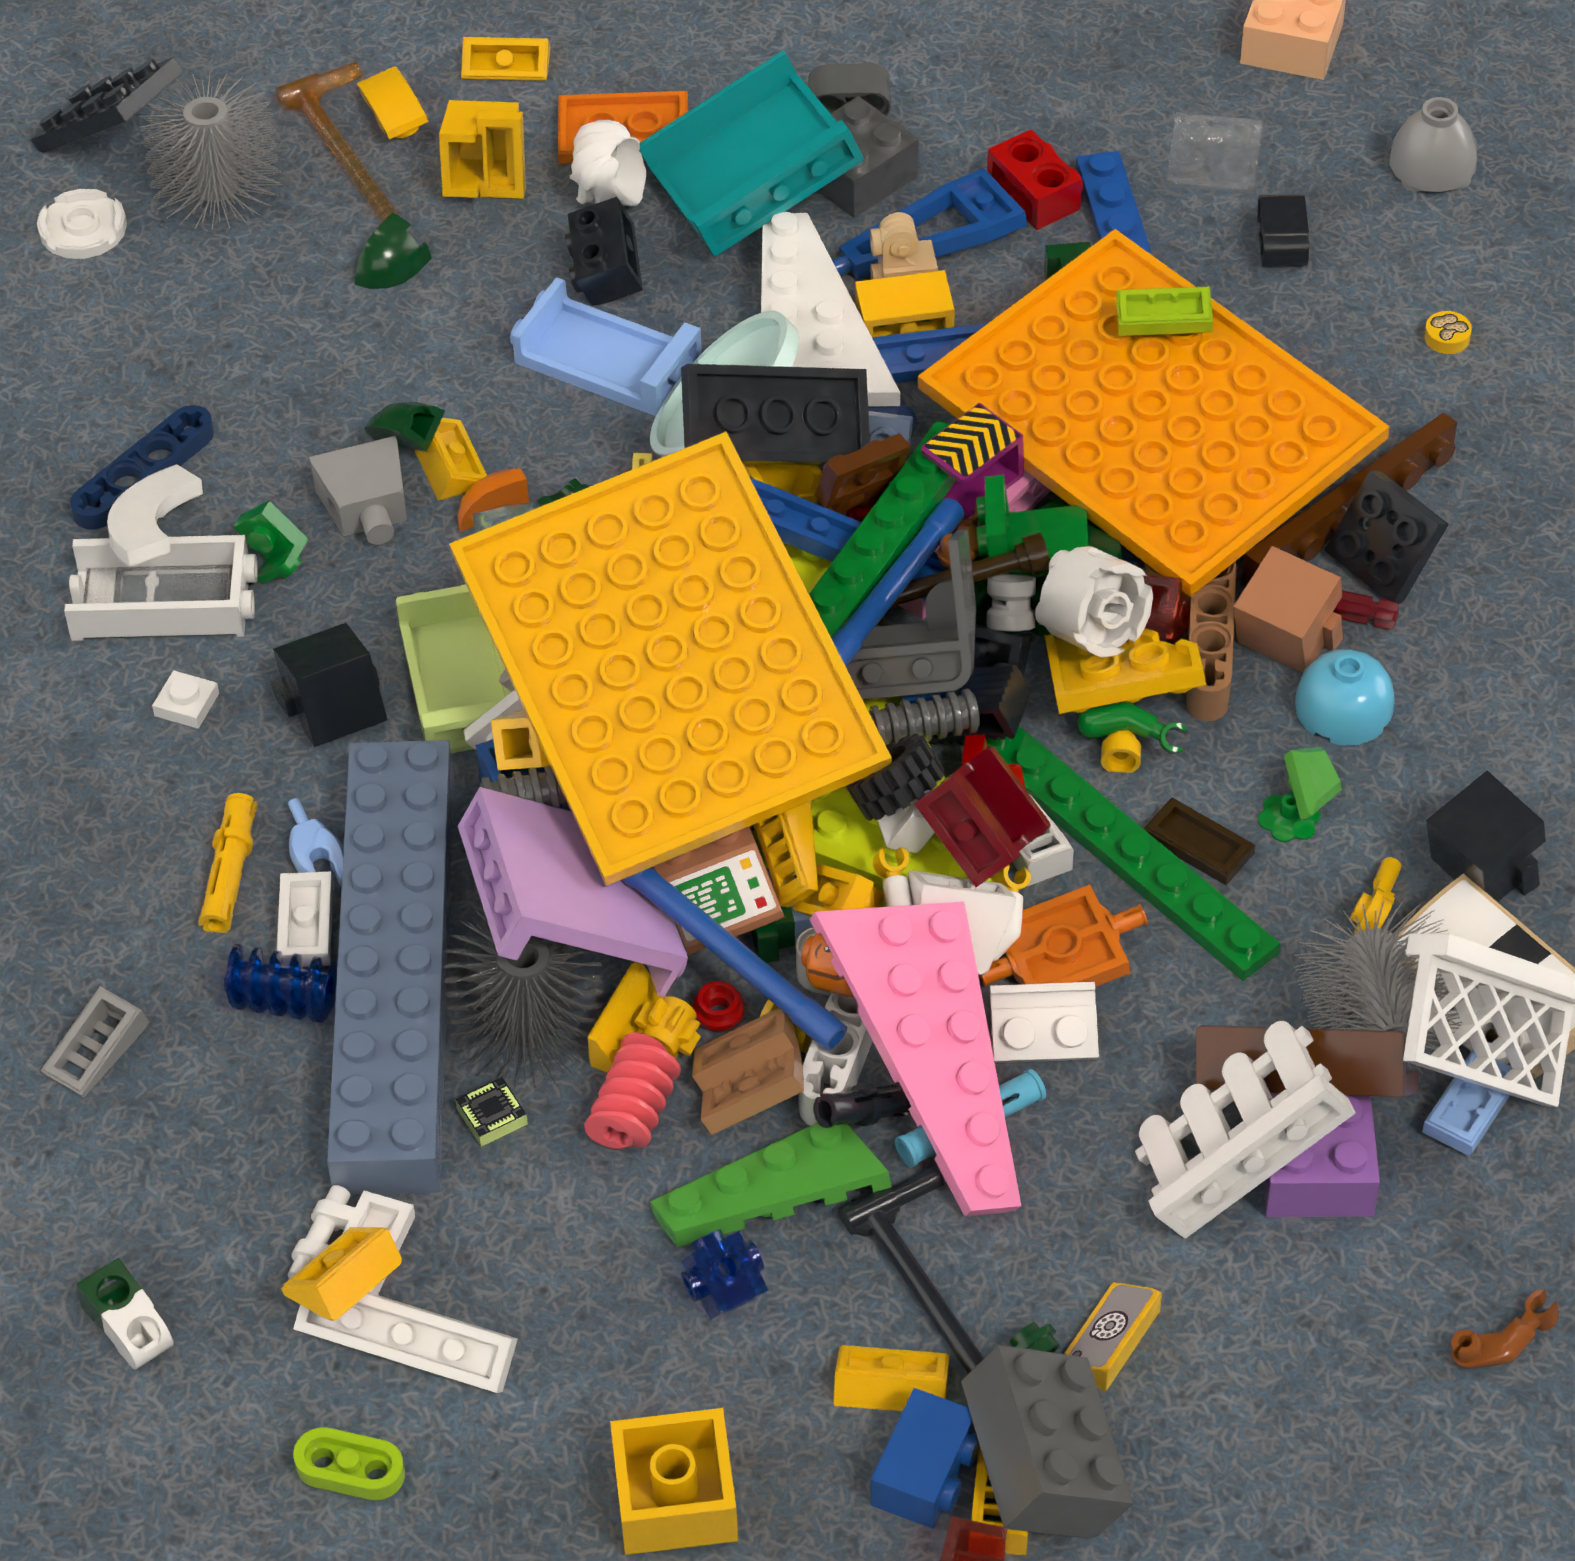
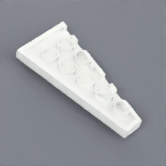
M782 212L774 215L770 222L763 225L761 313L766 311L780 312L799 331L800 343L792 367L867 369L868 407L900 406V391L808 213Z

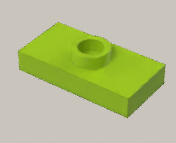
M1210 286L1116 290L1119 336L1213 333Z

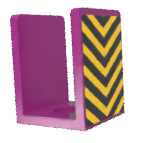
M981 403L975 405L921 447L923 456L956 480L943 499H953L962 506L964 510L963 520H967L974 515L977 505L976 498L985 496V476L1004 474L1006 489L1024 476L1023 435Z

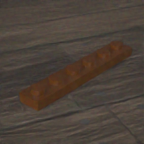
M1443 412L1247 551L1244 556L1242 584L1247 586L1272 546L1305 561L1315 558L1323 545L1332 538L1369 471L1380 470L1403 489L1409 490L1416 485L1422 474L1434 465L1441 467L1447 463L1455 451L1454 440L1457 422Z

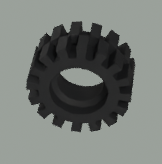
M913 734L910 738L905 736L896 744L893 741L886 745L892 757V763L861 780L845 786L867 820H880L885 815L889 817L895 814L897 809L901 807L902 809L907 808L911 805V801L921 799L926 795L924 793L926 790H932L937 785L936 782L943 778L944 768L922 734L920 736Z

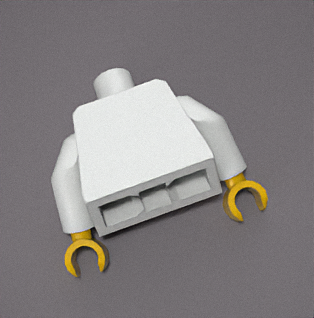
M883 847L875 854L873 858L874 870L879 876L886 878L882 883L886 907L951 902L965 903L978 974H986L992 962L997 961L1020 937L1023 896L1019 894V890L1025 888L1031 880V874L1026 868L1016 871L1014 883L1009 879L1008 870L1010 866L1008 865L991 877L993 882L985 881L978 887H975L968 878L909 870L908 878L902 876V871L909 863V853L903 847H899L895 852L896 867L889 865L885 861Z

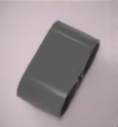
M873 63L826 64L814 68L809 73L808 87L830 114L857 96L885 116L890 112V77L888 71L883 66Z

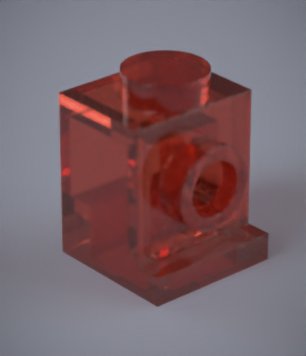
M1143 576L1144 583L1151 586L1153 594L1151 614L1145 628L1158 632L1160 641L1175 645L1190 619V605L1181 592V578Z

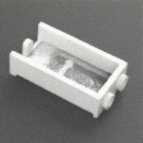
M245 535L169 537L171 553L129 567L114 553L109 538L73 539L72 547L78 575H70L69 587L73 604H65L64 610L71 641L95 637L237 634V637L244 636L245 620L254 619L255 614L253 590H248L249 583H257L256 554H248Z

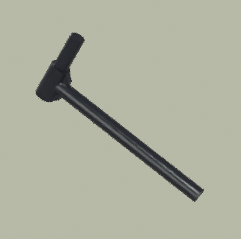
M933 1166L892 1186V1188L874 1193L871 1192L839 1208L838 1212L842 1223L851 1235L857 1234L865 1237L871 1234L874 1235L961 1365L969 1374L984 1357L892 1225L895 1223L901 1206L944 1185L939 1169Z

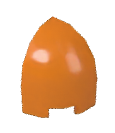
M507 468L491 473L474 482L460 502L457 513L459 531L461 532L530 510L527 478L520 468L510 470Z

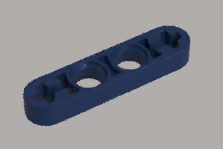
M195 405L178 409L80 487L72 495L70 501L76 524L84 529L91 530L105 527L108 525V513L112 505L123 492L131 487L115 485L118 479L125 476H134L138 478L137 482L160 470L174 465L181 466L213 439L214 435L210 412L206 408ZM164 449L171 452L168 457L161 460L148 458L149 454L155 450Z

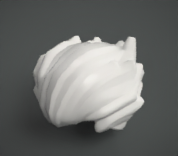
M597 120L581 126L573 140V163L571 165L572 174L570 175V179L579 185L576 200L581 204H596L617 196L623 206H637L643 198L646 180V168L642 154L639 152L640 141L635 137H631L627 128L616 121Z

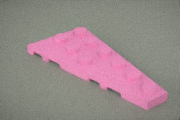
M951 902L814 912L809 920L817 935L822 934L834 957L831 962L839 977H844L859 1005L856 1010L894 1083L899 1082L911 1104L908 1110L917 1127L922 1126L937 1154L934 1159L964 1217L1018 1210L1021 1207V1200L965 903Z

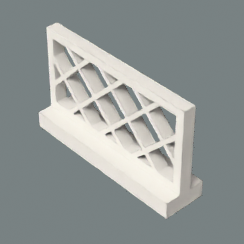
M1450 933L1409 934L1406 955L1419 959L1403 1061L1542 1106L1558 1107L1572 1012L1575 1004V977ZM1437 972L1441 973L1449 991L1440 1001H1438L1434 992ZM1475 986L1478 987L1485 1003L1476 1013H1474L1467 996ZM1511 998H1513L1520 1015L1512 1025H1510L1503 1006ZM1455 1006L1463 1025L1453 1034L1445 1014ZM1548 1009L1553 1011L1550 1034L1545 1037L1538 1018ZM1491 1018L1499 1037L1488 1045L1481 1026ZM1433 1026L1441 1046L1429 1055L1424 1053L1427 1031ZM1526 1030L1534 1049L1524 1057L1516 1038ZM1469 1038L1477 1057L1466 1066L1459 1046ZM1505 1050L1512 1069L1502 1078L1495 1058ZM1538 1062H1540L1544 1071L1541 1091L1537 1089L1530 1072Z

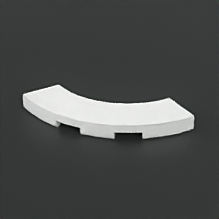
M174 465L147 476L123 492L112 505L107 520L110 545L117 557L126 565L132 567L171 553L169 537L159 529L157 520L182 503L202 495V480L179 465Z

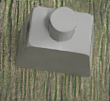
M396 436L309 457L315 492L342 535L347 536L364 531L368 542L371 544L380 545L390 541L394 536L392 524L407 520Z

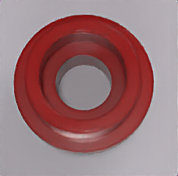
M714 981L700 989L694 998L693 1009L697 1015L696 1020L700 1022L702 1027L712 1031H725L735 1027L742 1020L745 1013V1003L742 995L733 985L724 981ZM720 1005L727 1009L716 1011L711 1008Z

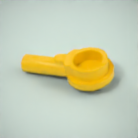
M1387 857L1382 861L1373 881L1374 891L1372 896L1363 892L1350 916V919L1357 923L1356 928L1359 932H1361L1356 917L1362 930H1366L1363 904L1367 925L1369 921L1370 929H1374L1375 911H1377V924L1384 900L1377 928L1381 929L1395 900V894L1391 891L1402 868L1401 863L1396 858Z

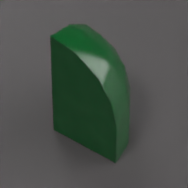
M392 212L367 240L356 267L355 285L368 289H387L405 283L432 259L429 247L426 243L419 247L415 239L406 231L411 224Z
M418 402L389 404L371 417L364 429L374 440L396 436L398 446L427 452L446 410Z

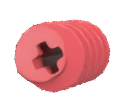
M633 1032L627 1034L621 1041V1048L613 1059L614 1064L607 1072L606 1081L598 1092L599 1098L592 1105L591 1115H589L584 1123L585 1132L589 1138L599 1145L610 1149L643 1148L650 1143L652 1139L650 1131L654 1130L658 1125V1114L662 1113L667 1105L665 1097L672 1093L674 1089L673 1080H676L681 1073L680 1064L666 1051L664 1045L646 1034Z

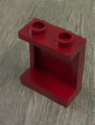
M988 746L914 803L975 887H978L1015 861L1021 855L1019 851L1046 832L1051 826L1049 820L993 746Z

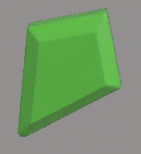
M1321 747L1290 750L1283 755L1289 774L1288 784L1293 790L1298 812L1303 821L1316 813L1342 791L1341 781L1326 751Z

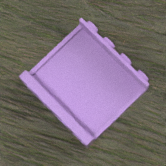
M479 787L458 824V829L498 956L518 960L530 937L535 936L646 964L657 995L665 997L675 979L683 974L688 959L675 921L641 892L629 887L622 880L608 886L605 885L572 811Z

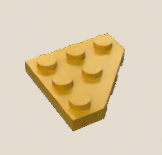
M1144 628L1143 633L1135 642L1127 640L1120 646L1125 651L1116 656L1101 658L1058 637L1055 638L1054 635H1044L1059 714L1067 712L1083 713L1092 707L1123 701L1134 703L1144 697L1169 692L1180 694L1192 688L1206 685L1198 645L1195 642L1180 639L1174 645L1160 641L1158 632Z

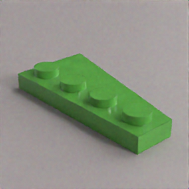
M815 1123L654 1199L650 1203L656 1220L678 1248L745 1229L746 1220L762 1216L778 1220L795 1215L794 1206L823 1199L825 1206L847 1200L846 1192L870 1185L874 1193L892 1188L889 1171L848 1124L823 1128L818 1123Z

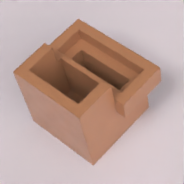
M1272 546L1233 606L1237 642L1303 673L1305 668L1318 657L1323 648L1329 651L1335 650L1343 640L1342 617L1333 612L1342 598L1341 577Z

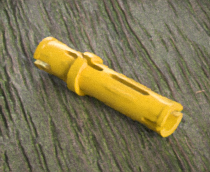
M233 793L228 795L225 801L222 824L220 829L214 833L212 846L215 849V855L209 874L204 904L198 920L199 926H203L202 929L206 932L227 933L231 929L233 910L238 895L244 861L252 852L253 838L251 836V829L258 807L257 801L253 802L254 798L247 794Z

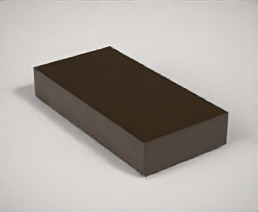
M1173 797L1143 828L1179 859L1224 885H1227L1255 853V844Z

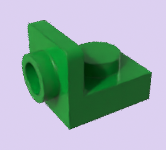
M270 501L242 513L233 526L240 535H245L250 547L266 559L258 571L257 580L260 583L264 584L277 577L285 579L299 567L302 561L299 555L309 539Z

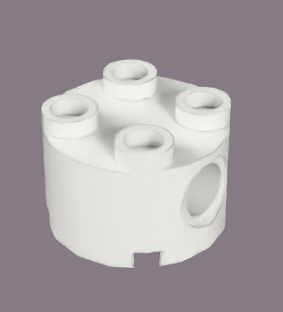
M1092 546L1077 547L1070 552L1060 550L1050 560L1049 573L1042 586L1040 602L1035 611L1036 620L1039 624L1045 626L1050 634L1101 658L1116 656L1125 651L1120 648L1121 645L1127 640L1135 642L1143 633L1151 614L1152 588L1144 583L1143 576L1147 575L1141 568Z

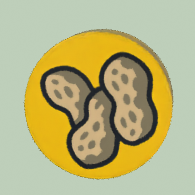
M1453 311L1437 312L1430 316L1426 322L1424 339L1426 344L1438 353L1456 354L1468 347L1472 326L1470 321L1460 313Z

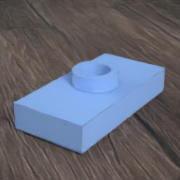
M1474 1049L1465 1060L1466 1066L1477 1057ZM1495 1059L1503 1078L1512 1067ZM1454 1077L1425 1120L1422 1133L1471 1156L1510 1095Z

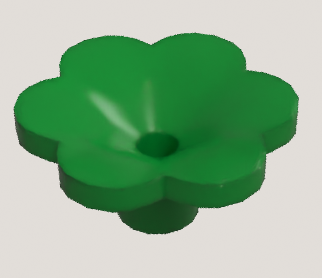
M1294 793L1284 796L1271 795L1264 800V810L1258 816V823L1263 829L1271 831L1275 840L1285 843L1294 838L1307 840L1315 834L1314 824L1321 818L1320 810L1303 821L1298 812Z

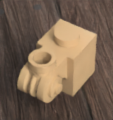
M903 212L889 214L881 221L879 228L870 229L872 256H878V264L870 265L871 280L938 271L932 240L918 241L914 221L910 215Z

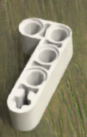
M814 927L802 932L797 939V978L804 988L829 996L825 1009L847 1026V1032L838 1045L830 1051H826L814 1040L811 1042L803 1063L804 1091L798 1094L800 1116L810 1126L817 1123L813 1112L815 1099L821 1097L820 1094L823 1093L832 1094L850 1091L857 1084L872 1044V1039L856 1010L859 1005L855 997H845L816 989L807 978L806 967L801 963V952L805 941L810 936L816 935ZM824 1083L830 1085V1088H825L824 1090Z

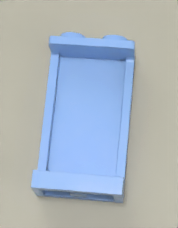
M558 277L554 279L546 291L542 290L538 294L534 306L523 319H519L515 323L510 335L516 364L654 416L657 415L668 393L681 377V367L686 364H692L702 354L701 328L684 322L674 337L569 299L566 291V281Z

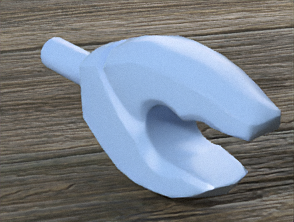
M298 798L290 800L288 806L297 825L290 832L289 854L298 873L315 872L313 862L318 859H326L330 862L331 870L336 874L337 881L342 886L344 848L340 840L317 819L308 820Z

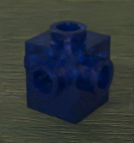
M718 1229L691 1243L695 1252L682 1261L686 1269L681 1272L685 1289L694 1302L701 1301L710 1320L740 1307L769 1291L760 1271L764 1270L761 1254L752 1240L745 1242L740 1231L724 1237L722 1230ZM719 1266L725 1270L726 1275L720 1271Z

